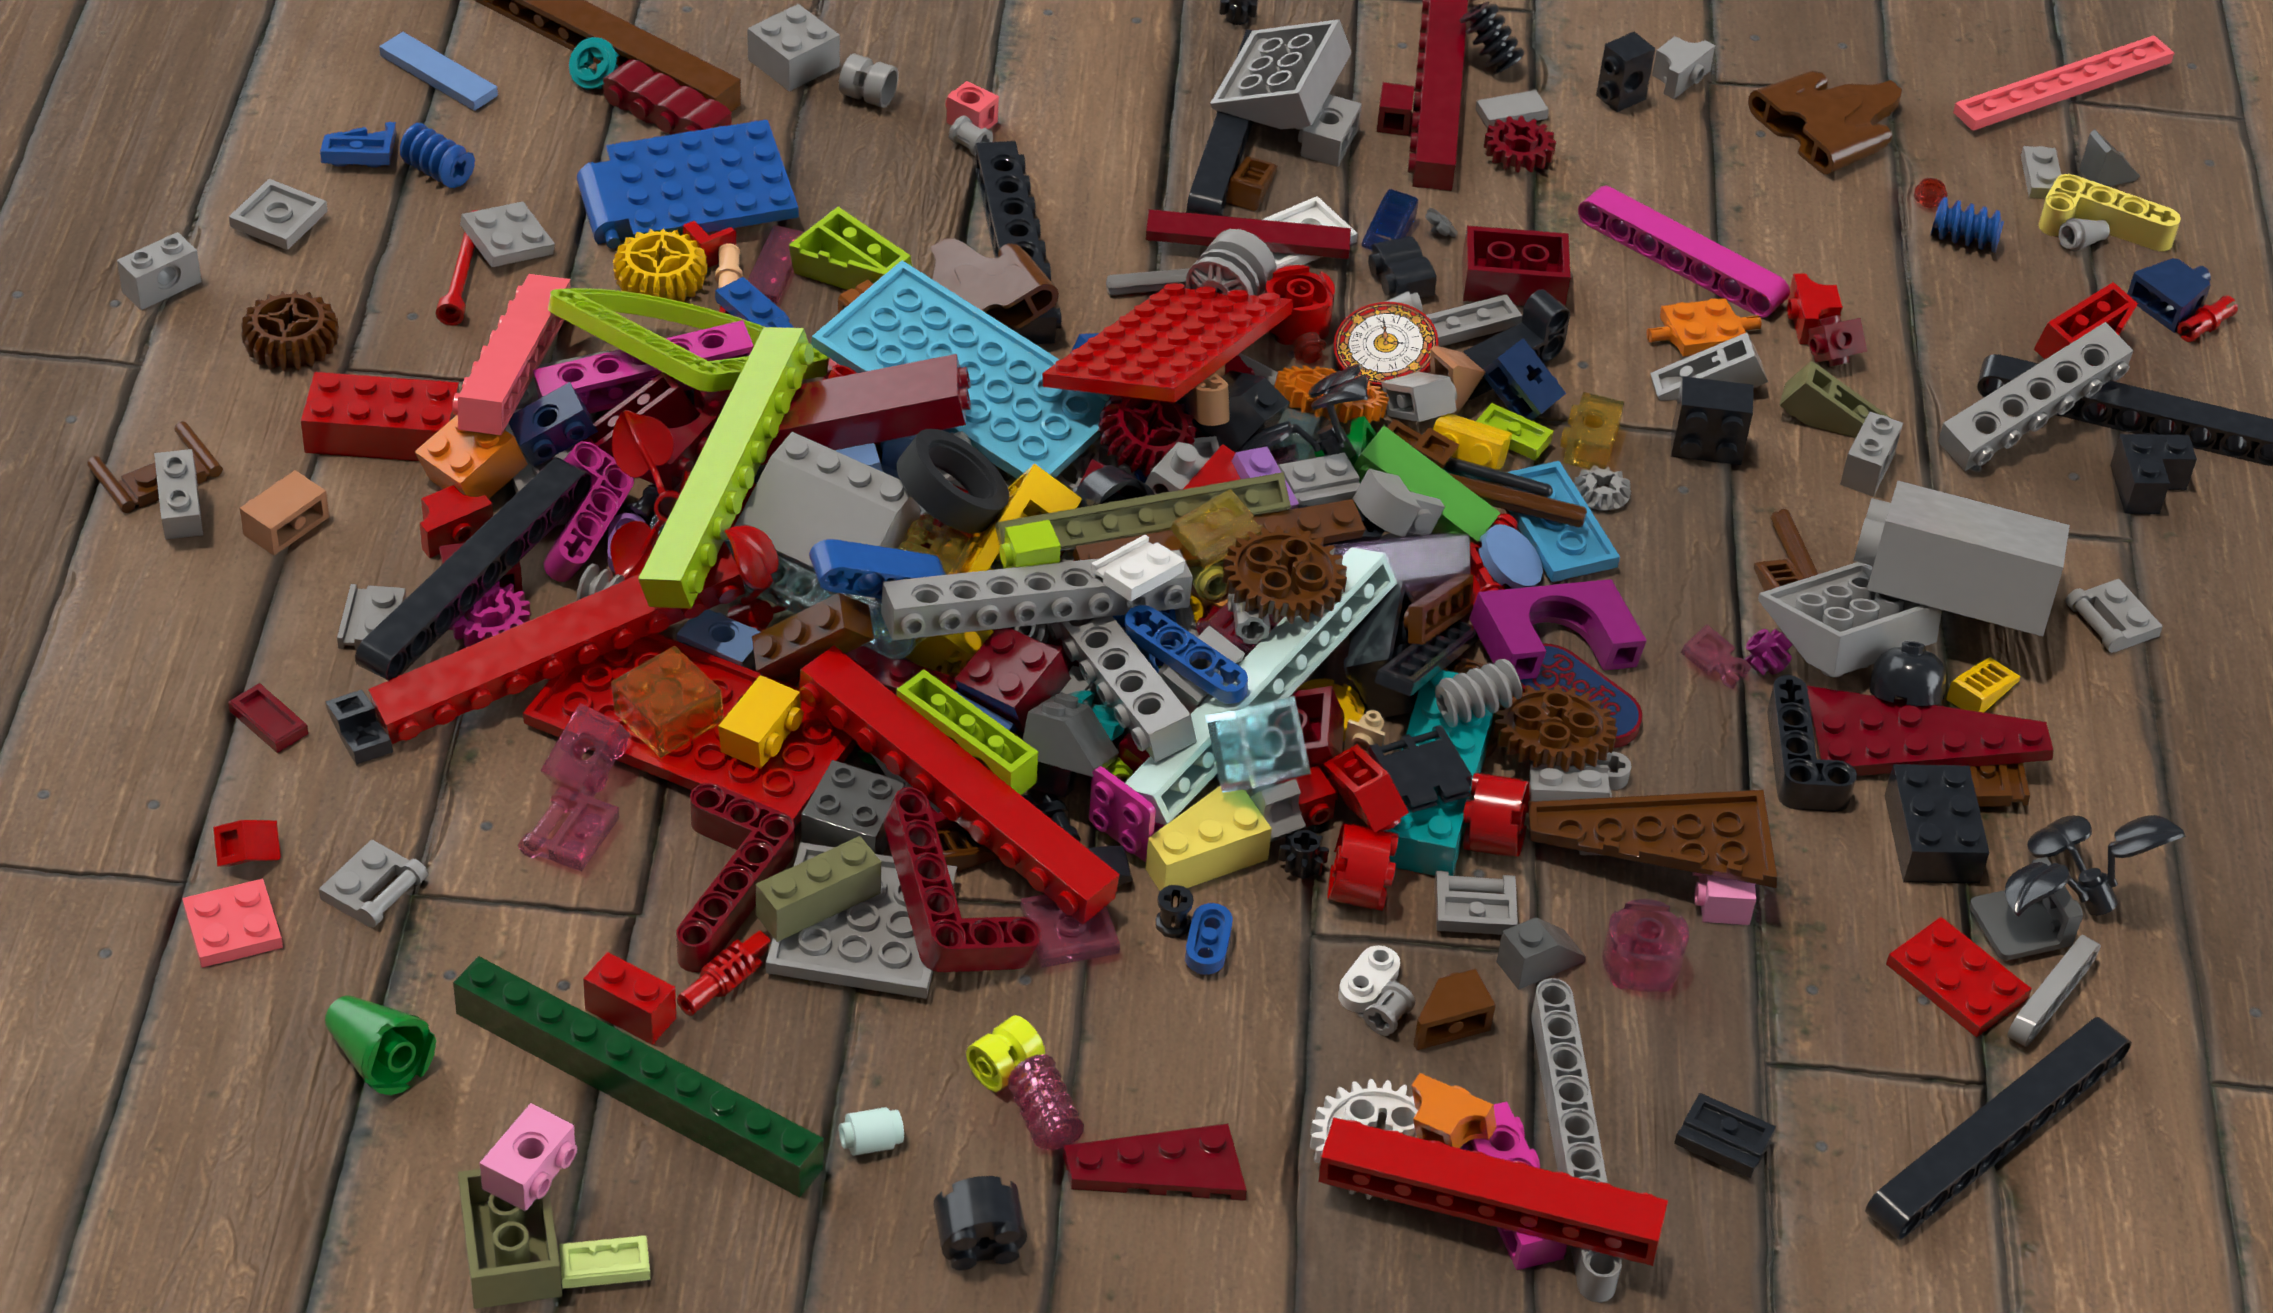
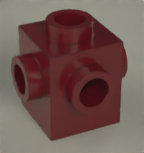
M1840 315L1820 319L1821 326L1808 329L1810 336L1808 345L1810 352L1814 355L1815 362L1828 360L1829 367L1849 363L1850 355L1867 352L1861 318L1841 321Z

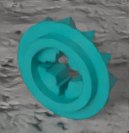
M592 37L585 39L575 47L570 56V75L574 82L588 90L592 88L602 89L604 84L603 78L618 68L616 58L619 55L615 52L613 45L603 38ZM594 57L601 61V63L597 64L596 72L589 68L593 64Z

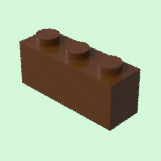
M837 593L753 635L752 642L756 671L789 682L799 677L804 666L833 645L846 654L874 640L869 605L844 594Z

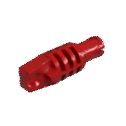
M759 930L743 943L738 939L701 969L698 980L678 995L677 1003L687 1015L693 1016L715 996H726L762 966L763 962L760 958L768 951L771 939Z

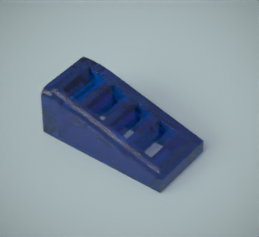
M1389 189L1383 197L1362 240V247L1372 250V244L1389 240L1376 236L1377 234L1391 239L1405 237L1416 219L1418 198Z

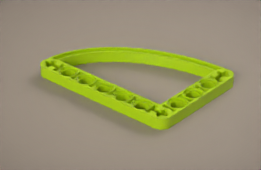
M593 288L555 289L550 292L548 311L688 386L707 392L733 389L749 356L707 361L615 312L662 319L699 329L712 328L743 320L753 345H755L764 327L709 308L657 296ZM813 348V362L811 365H808L802 380L826 376L830 358Z

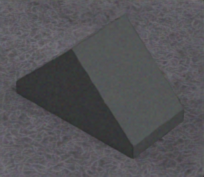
M2094 129L2089 134L2079 169L2088 180L2109 187L2136 181L2140 177L2124 156Z

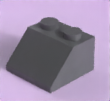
M1056 694L1028 711L1023 741L1038 751V762L1093 777L1092 772L1099 766L1107 768L1117 761L1119 752L1089 705L1078 703L1077 697L1069 694Z

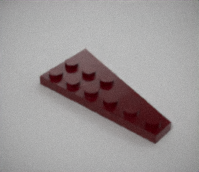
M1807 686L1818 759L1844 761L1855 769L1857 776L1891 773L1893 764L1987 766L2053 760L2054 750L2047 722L1939 705L1911 706L1906 705V700L1894 699L1893 703L1873 695Z

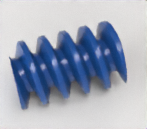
M423 123L411 125L401 140L400 155L402 160L417 170L422 171L427 176L443 183L448 188H456L463 185L473 172L475 166L473 153L466 152L463 146L456 145L453 140L447 139L442 134H437L436 131L427 128Z
M1943 197L1938 205L1930 236L1935 229H1938L1939 239L1944 240L1947 234L1951 232L1952 242L1957 243L1963 235L1965 237V245L1968 247L1974 239H1978V248L1980 250H1983L1986 244L1991 242V251L1996 253L2004 221H2001L2000 210H1996L1991 218H1989L1987 207H1982L1976 215L1974 204L1970 203L1966 210L1962 211L1960 200H1957L1952 208H1949L1948 198Z

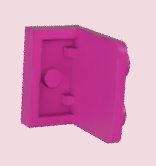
M1099 766L1092 772L1089 821L1092 822L1096 829L1107 833L1119 842L1127 852L1135 854L1146 863L1148 838L1165 825L1155 822L1156 810L1150 801L1104 767Z

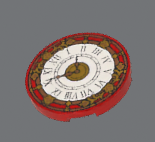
M1378 302L1355 310L1343 320L1334 337L1335 361L1339 370L1342 371L1352 365L1360 364L1361 370L1357 376L1365 375L1368 381L1372 382V386H1378L1383 389L1381 383L1383 381L1415 372L1430 373V349L1438 346V335L1432 321L1420 310L1398 302Z

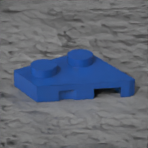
M396 122L385 123V131L368 134L366 127H362L348 132L324 135L320 150L321 163H328L334 166L363 164L368 167L390 165L397 134Z

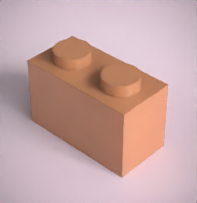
M294 470L240 507L243 535L275 556L329 518L326 490Z

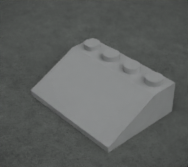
M1340 19L1252 31L1210 103L1212 109L1278 129L1295 128L1300 130L1312 126L1352 53Z
M791 432L771 455L735 526H752L762 530L772 540L778 556L815 572L809 552L816 543L826 539H836L895 549L921 518L920 505L907 492L900 479Z
M1859 562L1761 592L1758 596V601L1804 660L1820 669L1824 675L1830 677H1840L1856 669L1867 668L1869 665L1874 664L1884 652L1891 648L1902 647V642L1904 641L1919 642L1925 646L1936 643L1942 613L1941 609L1867 590L1873 566Z

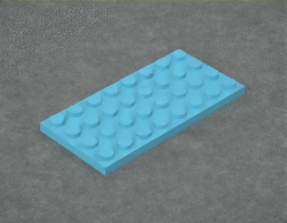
M903 260L818 330L811 340L813 348L836 363L851 368L857 373L957 354L960 367H967L971 383V388L968 389L971 409L966 410V425L944 429L943 431L948 433L963 431L968 435L973 447L979 450L990 462L1016 479L1034 463L1056 478L1102 435L1098 432L1100 413L1109 397L1113 396L1043 387L1042 373L1055 365V362L1059 360L1058 358Z

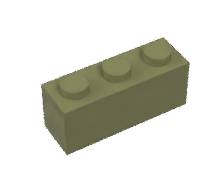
M858 836L756 883V916L776 942L783 940L881 894V861L862 837Z

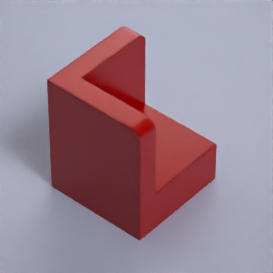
M695 220L683 225V235L689 234L691 240L697 241L698 248L704 249L707 268L719 264L718 251L720 246L724 244L736 245V231L732 227L708 235Z
M239 820L213 827L217 867H230L251 861H276L281 858L277 821Z

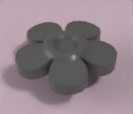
M1433 208L1427 210L1426 219L1435 225L1431 229L1433 234L1439 231L1444 236L1456 237L1458 234L1457 230L1446 216L1441 215V213Z

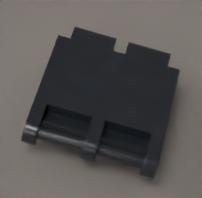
M1442 725L1433 727L1432 732L1411 737L1409 734L1401 736L1400 741L1379 746L1377 743L1368 746L1369 756L1389 773L1404 804L1411 813L1437 806V796L1440 797L1443 803L1470 796L1468 791L1471 790L1472 775ZM1435 739V741L1416 746V744ZM1403 748V750L1398 751V752H1394V753H1391V754H1388V755H1384V754H1383V753H1387V752H1390V751H1394V750Z

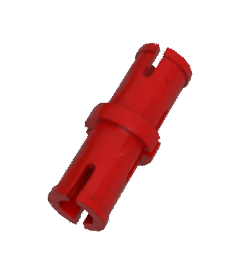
M2225 295L2212 305H2204L2196 310L2194 316L2186 321H2182L2178 325L2179 334L2189 329V332L2181 336V338L2186 342H2192L2204 332H2212L2220 327L2222 321L2235 315L2238 311L2237 303L2228 309L2226 307L2235 301L2234 298Z

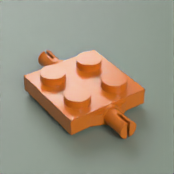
M1713 298L1707 301L1679 302L1673 305L1661 306L1660 319L1665 327L1648 328L1646 334L1649 343L1668 340L1677 346L1682 356L1685 357L1692 356L1746 333V330H1759L1762 323L1759 315L1737 316L1726 298Z

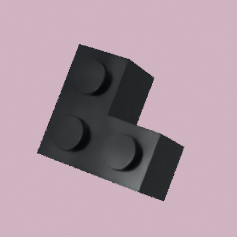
M2119 435L2110 467L2125 514H2160L2168 490H2187L2197 461L2189 435Z

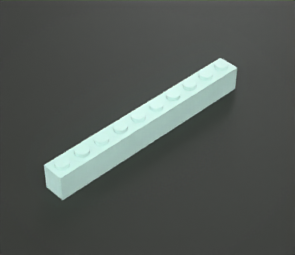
M1351 547L1343 555L1342 565L1347 566L1345 592L1342 594L1341 602H1335L1334 610L1324 609L1322 618L1310 613L1309 622H1305L1300 616H1295L1293 624H1290L1285 616L1269 632L1268 638H1264L1238 664L1248 675V692L1246 697L1238 703L1228 704L1209 695L1191 713L1197 742L1157 762L1150 756L1125 782V784L1154 805L1156 823L1167 825L1397 584L1385 553Z

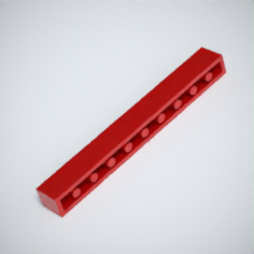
M723 541L717 554L716 563L710 568L704 581L703 590L701 593H698L691 609L649 607L638 580L640 574L369 688L370 698L375 707L376 715L384 731L391 739L392 744L401 740H410L422 731L436 725L448 724L457 716L474 709H483L491 704L492 701L509 694H518L532 684L544 679L555 678L567 669L579 664L590 663L602 654L616 648H625L637 639L651 633H660L670 625L686 618H695L714 606L728 604L737 599L738 596L745 594L743 579L734 557Z
M833 645L801 669L799 691L800 696L807 705L815 707L829 718L833 726L837 729H842L855 739L864 751L871 752L885 764L891 773L899 775L913 788L922 791L928 800L941 809L942 813L949 820L957 822L970 833L977 843L984 844L999 856L1004 865L1015 869L1028 880L1035 890L1043 892L1052 899L1063 913L1071 915L1083 925L1115 899L1119 873L836 646Z

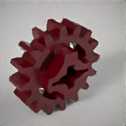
M1507 116L1506 122L1497 119L1495 120V126L1489 125L1487 133H1485L1483 145L1486 148L1485 155L1493 156V164L1502 162L1503 169L1505 170L1510 166L1515 167L1516 172H1520L1521 168H1526L1529 172H1533L1534 166L1543 169L1545 162H1552V157L1555 153L1556 140H1553L1554 132H1547L1546 124L1538 126L1536 124L1537 119L1534 118L1529 122L1525 121L1524 116H1520L1518 120H1513L1511 116Z

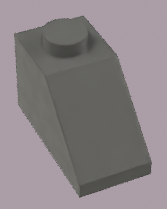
M1535 917L1502 931L1497 963L1519 990L1585 962L1586 956L1564 929Z

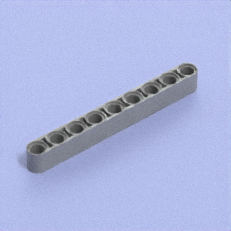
M1545 979L1536 988L1531 1021L1557 1171L1585 1180L1607 1183L1573 992L1571 987L1560 979ZM1571 1246L1576 1281L1580 1293L1586 1299L1593 1302H1604L1612 1298L1616 1291L1622 1259Z

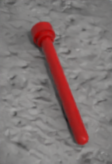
M466 232L463 235L448 294L439 299L436 308L437 319L449 326L460 324L463 321L466 310L462 294L475 249V244Z

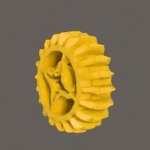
M663 228L659 232L649 229L646 234L636 232L635 238L627 237L624 244L618 245V251L613 260L616 285H619L621 291L685 302L686 296L695 297L696 291L703 288L704 280H706L707 264L704 249L698 248L697 241L691 240L689 234L680 236L678 230L666 232Z

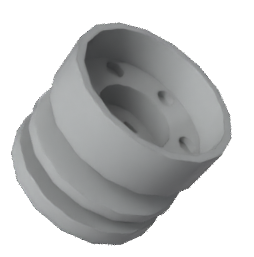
M1228 229L1219 233L1206 251L1192 265L1186 276V287L1188 289H1197L1205 286L1214 287L1217 292H1223L1222 294L1225 295L1232 290H1245L1248 292V296H1260L1266 289L1267 280L1269 281L1276 271V262L1267 245L1254 234L1241 229Z

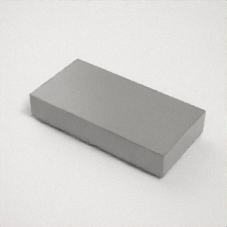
M1536 90L1477 100L1475 108L1487 129L1489 125L1495 126V120L1497 119L1506 122L1507 116H1511L1513 120H1518L1520 116H1524L1525 121L1529 122L1533 118L1537 120L1547 119L1549 112L1548 107Z

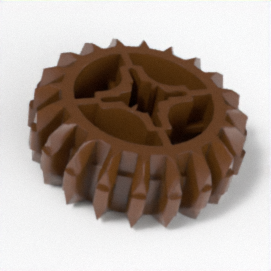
M297 290L292 294H285L281 291L278 296L268 294L265 301L256 300L255 306L247 308V314L242 317V343H244L249 357L255 358L258 365L266 363L270 370L277 366L281 367L283 372L289 367H295L299 371L300 366L303 365L313 368L315 360L325 361V355L332 354L334 346L338 344V319L331 308V304L324 303L322 297L313 298L310 292L304 295H299Z

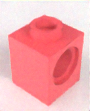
M966 81L959 88L951 91L946 99V123L953 125L957 118L965 115L970 118L972 124L980 129H990L998 122L999 96Z

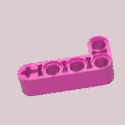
M579 442L564 459V461L591 473L592 484L587 495L578 504L544 559L543 565L546 573L558 582L569 581L588 560L634 484V477L625 474L618 467L612 456L590 442Z

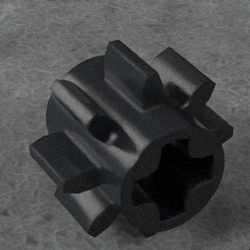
M1220 0L1219 14L1226 15V20L1231 24H1246L1249 21V17L1256 18L1258 0Z
M1300 830L1293 835L1286 834L1285 845H1280L1278 860L1286 862L1285 872H1290L1293 876L1302 879L1311 877L1314 874L1320 875L1322 865L1327 863L1329 848L1321 847L1323 837L1309 830Z

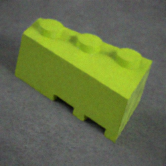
M836 207L789 244L792 267L795 274L846 290L855 289L858 284L866 280L874 284L901 260L912 266L911 255L840 207Z

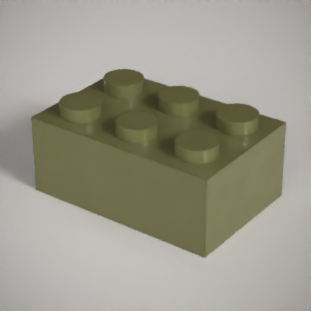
M480 1169L458 1172L474 1309L562 1297L560 1262L549 1190L541 1199L536 1198L530 1207L524 1211L483 1190Z

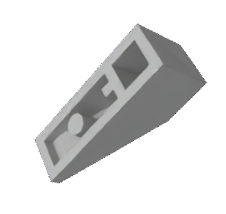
M1747 332L1650 373L1660 401L1678 400L1682 376L1753 384V388L1768 382L1761 359Z

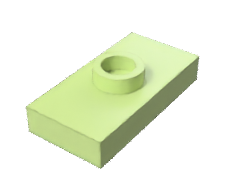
M646 1235L559 1244L562 1289L650 1280Z

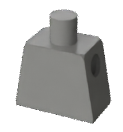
M1177 442L1154 467L1145 484L1155 494H1158L1160 490L1163 492L1165 486L1169 492L1183 490L1207 460L1198 454L1194 446Z

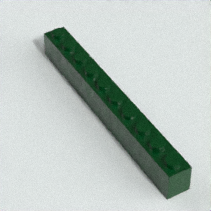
M478 956L453 982L457 1015L800 1198L823 1170L824 1138L490 961Z

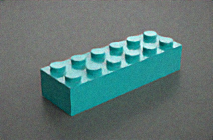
M1442 670L1419 689L1407 734L1411 737L1432 732L1433 727L1442 725L1473 779L1474 773H1481L1492 730L1493 713H1490L1485 706L1484 717L1477 718L1471 710V720L1467 723L1463 722L1457 714V725L1449 727L1438 709L1435 688L1442 679H1453L1458 673ZM1435 739L1416 744V746L1435 741ZM1471 790L1468 791L1470 796L1448 803H1443L1440 797L1437 796V806L1413 813L1409 811L1407 815L1401 817L1398 825L1386 830L1399 834L1394 857L1389 856L1390 862L1396 863L1395 868L1434 876L1436 871H1446L1449 876H1453L1467 823L1463 822L1465 803L1467 799L1474 800Z

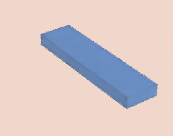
M404 32L379 46L380 56L474 111L498 96L496 85Z

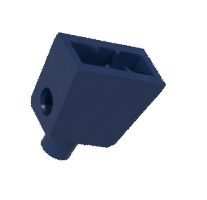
M2172 258L2134 272L2127 294L2138 303L2137 307L2175 333L2178 331V325L2182 321H2186L2194 316L2196 310L2204 306L2211 286V275L2204 266L2192 269L2181 260Z

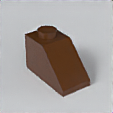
M1476 969L1461 973L1454 972L1438 979L1417 1020L1413 1043L1416 1050L1491 1031L1496 1004Z

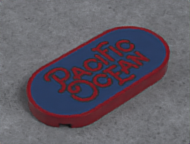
M1542 643L1546 649V654L1537 678L1521 679L1522 692L1525 693L1526 685H1530L1535 690H1540V685L1545 684L1549 690H1554L1556 685H1560L1564 692L1575 688V695L1578 696L1589 693L1590 702L1602 701L1601 709H1610V717L1616 718L1615 727L1618 730L1614 748L1622 747L1632 742L1637 737L1642 722V710L1637 700L1570 650L1558 645Z

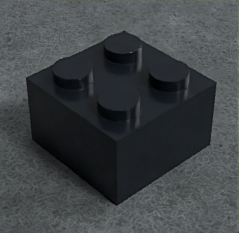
M1682 376L1671 431V457L1741 465L1753 416V384Z

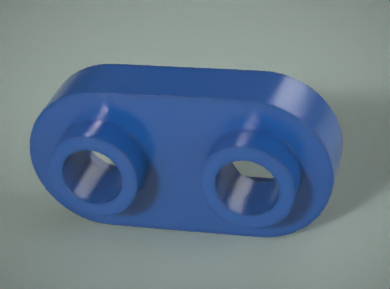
M1203 904L1193 913L1186 944L1185 962L1191 970L1199 974L1216 973L1225 964L1233 917L1231 912L1220 904Z

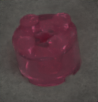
M1651 899L1632 900L1625 903V907L1617 913L1615 911L1609 921L1602 953L1603 965L1610 975V982L1620 989L1629 988L1643 992H1666L1670 990L1681 973L1689 941V928L1685 919L1681 915L1680 918L1676 917L1670 912V906L1665 903Z

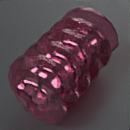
M1040 1054L1025 1059L1011 1071L1008 1078V1087L1014 1095L1019 1112L1025 1120V1125L1031 1133V1138L1035 1145L1042 1149L1054 1150L1077 1141L1084 1132V1123L1081 1119H1078L1079 1113L1073 1106V1100L1067 1093L1065 1083L1061 1081V1073L1055 1068L1056 1063L1054 1059L1049 1055Z

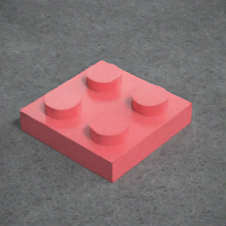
M263 879L182 898L201 968L283 948L282 937Z

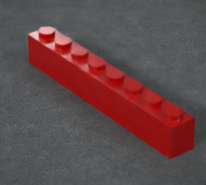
M1333 1117L1320 1159L1318 1180L1320 1183L1651 1266L1654 1265L1668 1200L1655 1197L1649 1193H1638L1614 1187L1605 1182L1585 1180L1573 1177L1565 1172H1553L1529 1166L1524 1162H1513L1489 1156L1480 1151H1468L1448 1146L1440 1141H1428L1405 1135L1399 1131H1388L1364 1125L1355 1120L1347 1121Z

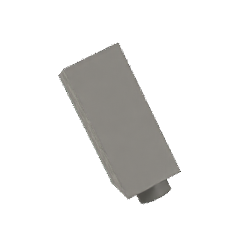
M1897 481L1891 503L1871 498L1853 561L1873 566L1867 586L1869 591L2043 636L2064 566L2070 525Z

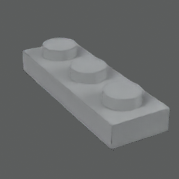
M1507 294L1426 315L1436 328L1439 347L1507 330L1522 321V314Z

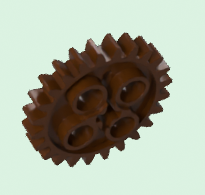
M1276 525L1275 533H1270L1265 527H1261L1259 536L1248 531L1246 540L1239 537L1236 538L1235 546H1229L1227 556L1224 557L1222 581L1227 583L1226 592L1228 594H1235V604L1246 602V612L1256 608L1259 610L1258 618L1260 619L1267 614H1272L1273 621L1277 623L1281 616H1286L1289 623L1293 624L1295 616H1300L1302 620L1309 622L1310 613L1322 618L1324 609L1334 610L1335 602H1341L1342 594L1345 592L1347 566L1342 565V555H1334V545L1323 547V537L1312 540L1310 539L1311 531L1308 530L1302 535H1297L1295 527H1291L1288 533H1283L1282 528Z
M1545 684L1540 685V690H1535L1530 685H1526L1525 693L1522 692L1521 699H1516L1512 695V706L1510 708H1504L1499 702V709L1496 713H1493L1492 720L1493 737L1498 738V746H1507V755L1518 753L1520 754L1519 762L1522 763L1530 759L1533 761V768H1537L1541 764H1547V768L1561 766L1565 772H1569V767L1572 765L1583 771L1585 763L1595 767L1597 766L1598 759L1607 760V754L1613 752L1618 728L1615 727L1616 718L1610 717L1611 710L1607 708L1601 709L1602 701L1600 700L1590 702L1589 693L1578 696L1575 695V688L1564 692L1560 685H1556L1554 690H1549Z

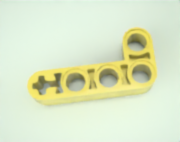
M2063 174L2055 180L2046 196L2038 226L2043 233L2055 237L2059 236L2061 225L2070 218L2096 221L2105 220L2110 228L2109 235L2155 251H2167L2173 246L2181 217L2179 213L2169 207L2076 175Z

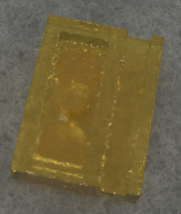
M1229 489L1173 521L1170 530L1193 557L1197 556L1202 562L1201 566L1203 569H1206L1227 556L1228 547L1235 546L1236 538L1239 537L1246 540L1248 531L1259 536L1263 525H1258L1253 520L1254 515L1237 495Z

